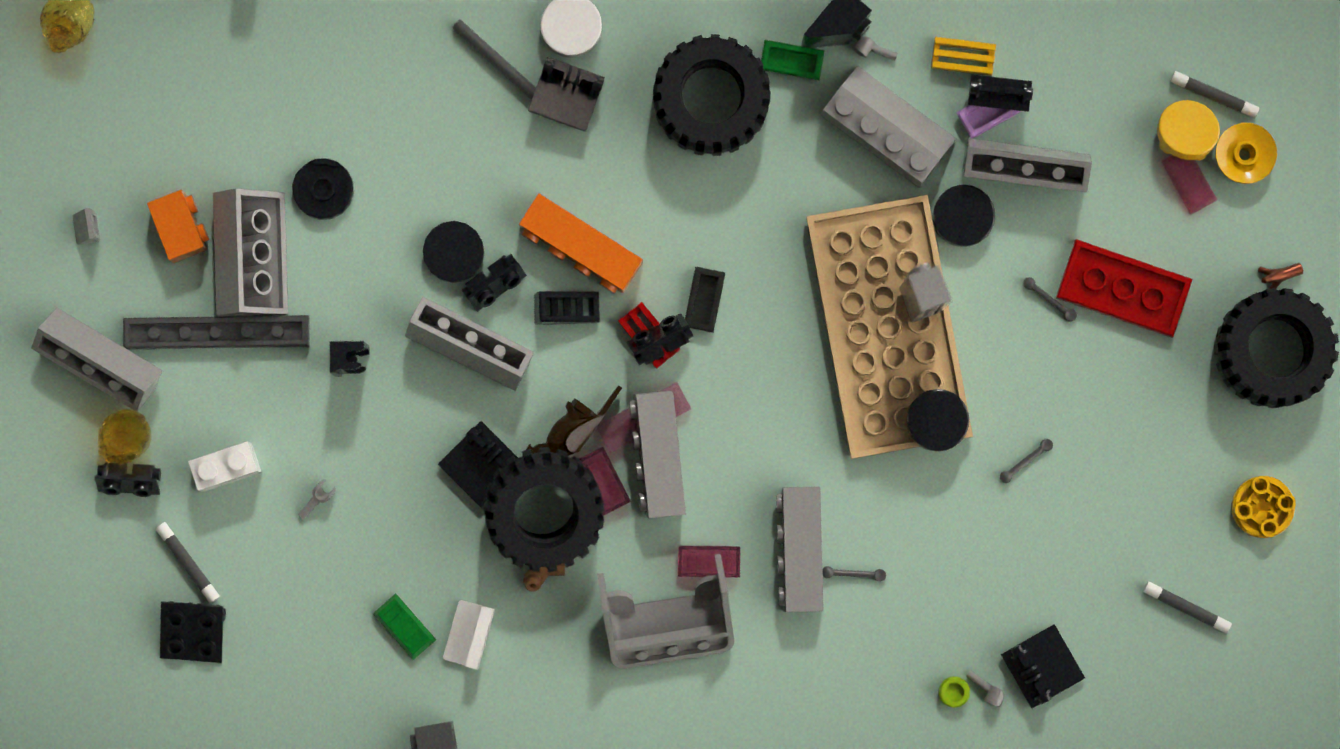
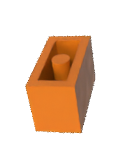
M181 189L147 203L169 261L176 263L208 250L205 242L209 241V237L203 223L198 225L194 213L198 212V208L192 195L187 196Z

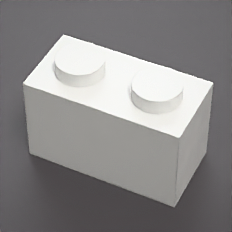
M248 441L188 461L197 490L201 492L261 473L253 445Z

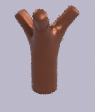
M1300 263L1280 269H1267L1260 266L1258 272L1268 275L1261 279L1262 283L1272 282L1269 289H1276L1283 281L1302 275L1303 268Z

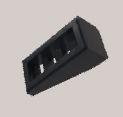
M537 292L534 294L535 325L599 323V292ZM583 299H588L589 316H583ZM546 300H550V316H546ZM558 300H563V316H558ZM571 300H575L576 316H571Z

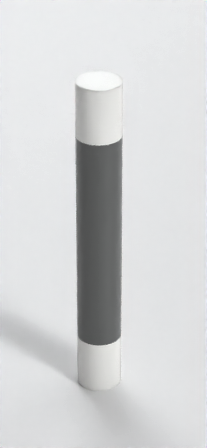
M1177 71L1173 73L1170 80L1171 83L1254 119L1260 108Z
M166 522L159 525L155 530L208 602L211 604L217 600L220 595Z
M1149 581L1144 587V593L1225 634L1231 628V622Z

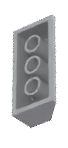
M859 66L840 86L821 114V116L919 188L956 140L955 137Z
M236 188L214 192L216 316L288 315L285 192Z

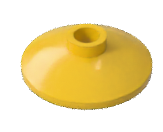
M1238 123L1229 127L1220 136L1215 149L1216 162L1221 172L1230 180L1241 184L1255 183L1264 179L1273 170L1277 160L1276 143L1265 128L1254 123ZM1244 149L1249 152L1248 160L1240 158V150Z

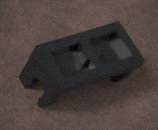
M330 341V373L335 377H342V374H360L366 371V367L361 366V363L357 362L358 358L356 355L361 357L370 355V346L365 341Z

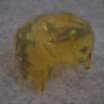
M48 0L40 15V27L52 52H66L68 48H74V46L84 42L95 20V9L90 0Z
M121 409L106 417L98 430L97 443L100 457L110 463L127 464L144 454L152 441L151 429L145 416L132 409Z

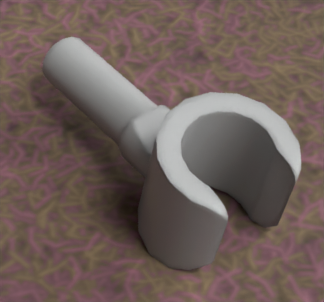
M869 37L860 38L852 47L857 54L865 58L870 51L895 60L897 57V53L880 47Z
M326 479L321 480L313 489V497L298 514L302 519H305L316 505L327 502L335 493V487L330 493H325L322 490L321 486Z
M970 671L966 677L983 690L988 691L984 701L999 707L1004 698L1003 691L990 685L988 682L986 683L973 671Z

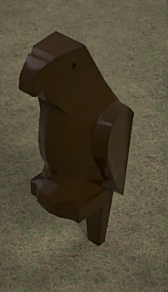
M619 385L616 387L597 414L575 398L572 402L568 401L565 406L567 410L566 415L553 425L546 443L537 444L534 447L528 444L526 450L531 449V453H537L540 447H549L550 452L556 453L560 449L566 451L568 456L580 452L606 415L622 387Z

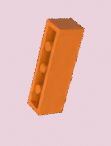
M538 193L519 223L520 228L524 230L521 234L535 244L539 240L550 246L547 251L562 261L565 257L575 262L573 268L587 277L591 273L601 279L599 284L613 294L617 290L624 293L643 263L642 258Z

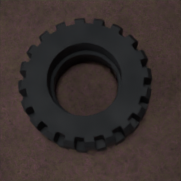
M711 34L709 38H702V35L693 37V40L688 43L683 41L676 46L675 51L667 54L662 66L658 68L653 86V104L659 125H662L665 134L670 140H675L678 146L684 150L690 149L695 151L694 154L703 156L704 153L712 154V156H721L723 152L729 151L732 153L739 150L740 146L743 144L747 145L753 139L754 135L760 131L764 124L770 104L771 91L768 73H765L763 69L764 64L759 57L756 58L752 54V49L747 45L744 47L739 45L734 38L729 37L727 40L720 38L718 34ZM718 68L731 74L737 81L741 100L736 112L729 119L715 124L703 123L692 117L686 110L682 97L683 88L688 78L698 70Z
M1272 288L1241 300L1234 305L1235 307L1231 311L1227 312L1223 318L1222 326L1218 327L1216 333L1218 343L1214 345V354H1218L1219 362L1216 363L1218 372H1223L1225 376L1223 381L1228 388L1232 386L1236 390L1235 395L1241 399L1246 398L1251 401L1250 404L1259 407L1279 408L1303 402L1325 386V381L1331 378L1335 370L1332 368L1333 363L1338 361L1339 352L1335 351V344L1339 343L1338 334H1333L1331 326L1334 323L1331 317H1325L1322 313L1324 308L1318 302L1312 303L1309 301L1310 296L1304 293L1296 294L1293 289L1283 288L1282 290H1276ZM1264 321H1285L1300 335L1303 343L1302 362L1288 376H1267L1252 362L1249 354V338L1253 330Z
M540 447L537 453H531V449L521 451L522 457L515 459L514 456H511L505 460L506 466L503 469L498 467L493 473V482H488L485 490L484 513L489 536L493 544L498 546L499 553L504 558L510 557L512 563L520 568L525 564L529 566L530 571L539 572L540 567H547L548 572L557 571V565L563 563L568 568L575 564L573 559L578 555L583 559L589 553V545H596L600 538L598 531L603 529V512L605 509L598 483L590 469L585 468L582 461L576 456L568 457L566 451L558 449L556 453L550 452L549 447ZM540 485H553L564 489L570 495L573 502V513L567 523L560 529L547 534H535L526 531L520 527L515 518V505L518 499L529 489Z

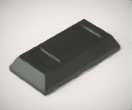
M695 267L685 320L690 326L689 328L714 332L725 272Z

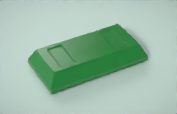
M765 40L761 61L764 64V71L819 81L825 50Z
M396 593L373 613L412 660L436 641L435 637Z

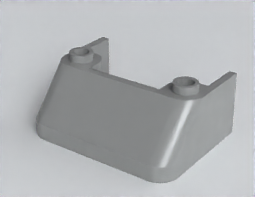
M721 554L715 555L717 575L705 576L698 580L694 586L695 595L634 604L632 595L625 591L616 590L607 593L604 574H597L611 661L614 666L623 669L720 654L727 652L733 647L734 635Z

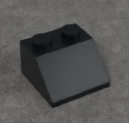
M832 0L804 33L801 45L808 48L849 45L854 38L859 41L870 28L869 25L872 21L869 17L872 10L860 0Z

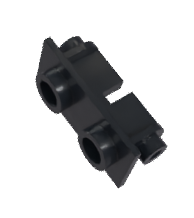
M971 75L968 105L1029 112L1030 100H1032L1033 96L1032 81Z
M512 254L507 257L503 255L487 267L493 275L491 278L487 279L484 273L481 272L465 283L466 287L462 289V292L477 312L493 304L498 296L508 289L515 288L527 276Z
M680 313L676 316L666 317L659 325L650 330L638 332L634 335L633 339L627 341V344L633 352L638 365L643 363L648 365L665 355L661 348V345L666 343L669 351L672 352L689 343V339L694 336L689 328V324Z
M105 462L104 465H98L97 475L94 477L98 492H103L107 495L133 493L139 497H149L151 494L160 495L157 480L160 481L161 468H155V465L133 464L132 474H127L128 466L126 463Z

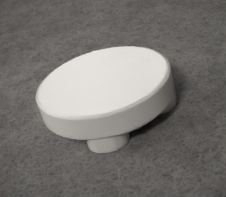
M553 0L545 8L541 17V33L545 43L551 50L563 57H576L589 52L601 37V16L598 9L589 0Z

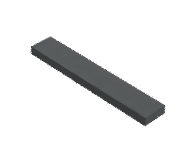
M309 316L123 318V347L126 349L310 347Z

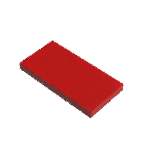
M1076 239L1055 298L1172 338L1193 279Z

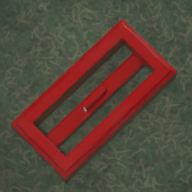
M640 302L634 309L618 320L619 324L632 339L636 333L627 323L629 320L632 319L641 331L649 330L637 316L639 312L644 314L653 327L660 324L643 302ZM661 345L665 355L651 363L658 369L679 352L680 348L667 352Z

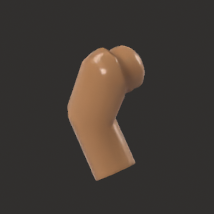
M565 564L557 565V571L548 572L547 567H540L539 572L528 570L523 579L525 588L535 592L541 588V585L548 576H565Z

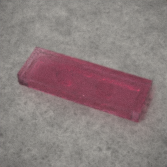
M677 382L661 390H673L676 418L692 409ZM629 408L597 426V430L610 453L632 442V432L637 431L636 419L630 418Z

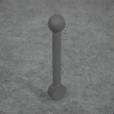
M1032 277L1024 279V287L1033 289L1062 312L1066 321L1071 322L1076 319L1077 313L1075 310H1068L1037 286Z
M1050 439L1042 440L1039 448L1009 471H1003L1000 474V480L1003 483L1010 482L1015 473L1044 451H1050L1053 448V442Z
M825 566L822 569L823 577L825 578L849 576L875 578L877 581H883L886 578V572L882 569H877L875 572L835 570L830 566Z

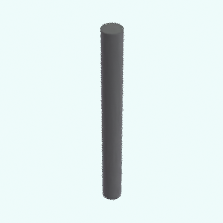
M461 19L458 20L453 29L532 100L536 87Z

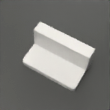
M460 600L443 659L476 670L479 669L495 609Z

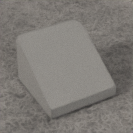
M86 208L73 215V223L77 244L99 242L100 235L96 212Z

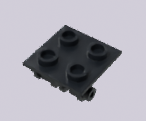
M547 57L528 111L586 132L605 77Z
M480 421L466 433L465 437L438 465L482 508L484 506V499H486L485 490L488 482H493L494 480L493 473L498 467L503 469L506 466L505 460L511 456H514L515 459L518 457Z
M161 601L160 658L222 663L223 621L226 618V608L220 605Z
M1055 624L1001 654L1031 709L1039 704L1048 702L1053 696L1085 679Z

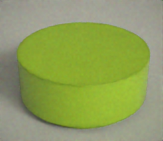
M951 676L941 682L938 695L946 706L957 708L963 706L968 701L970 688L964 679Z

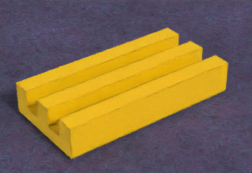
M935 37L931 69L992 76L996 44ZM940 46L988 51V55L941 50ZM939 57L987 62V67L939 62L938 60Z

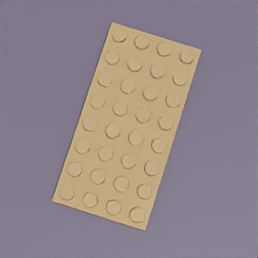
M928 195L807 216V226L850 458L855 459L920 447L910 436L906 423L908 409L920 394L933 389L948 390L956 394L967 407L949 306L947 305L941 313L912 323L899 290L906 275L909 274L912 268L925 263H929L930 267L939 265L942 273ZM970 418L968 431L963 439L973 437Z

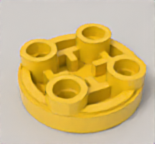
M1191 100L1177 101L1169 105L1161 114L1157 124L1160 149L1164 153L1185 160H1203L1213 150L1220 134L1219 123L1214 113L1205 105Z
M1258 476L1246 480L1237 488L1232 498L1231 510L1234 521L1242 531L1253 537L1268 538L1282 533L1290 525L1294 516L1296 500L1288 487L1280 480L1269 476Z

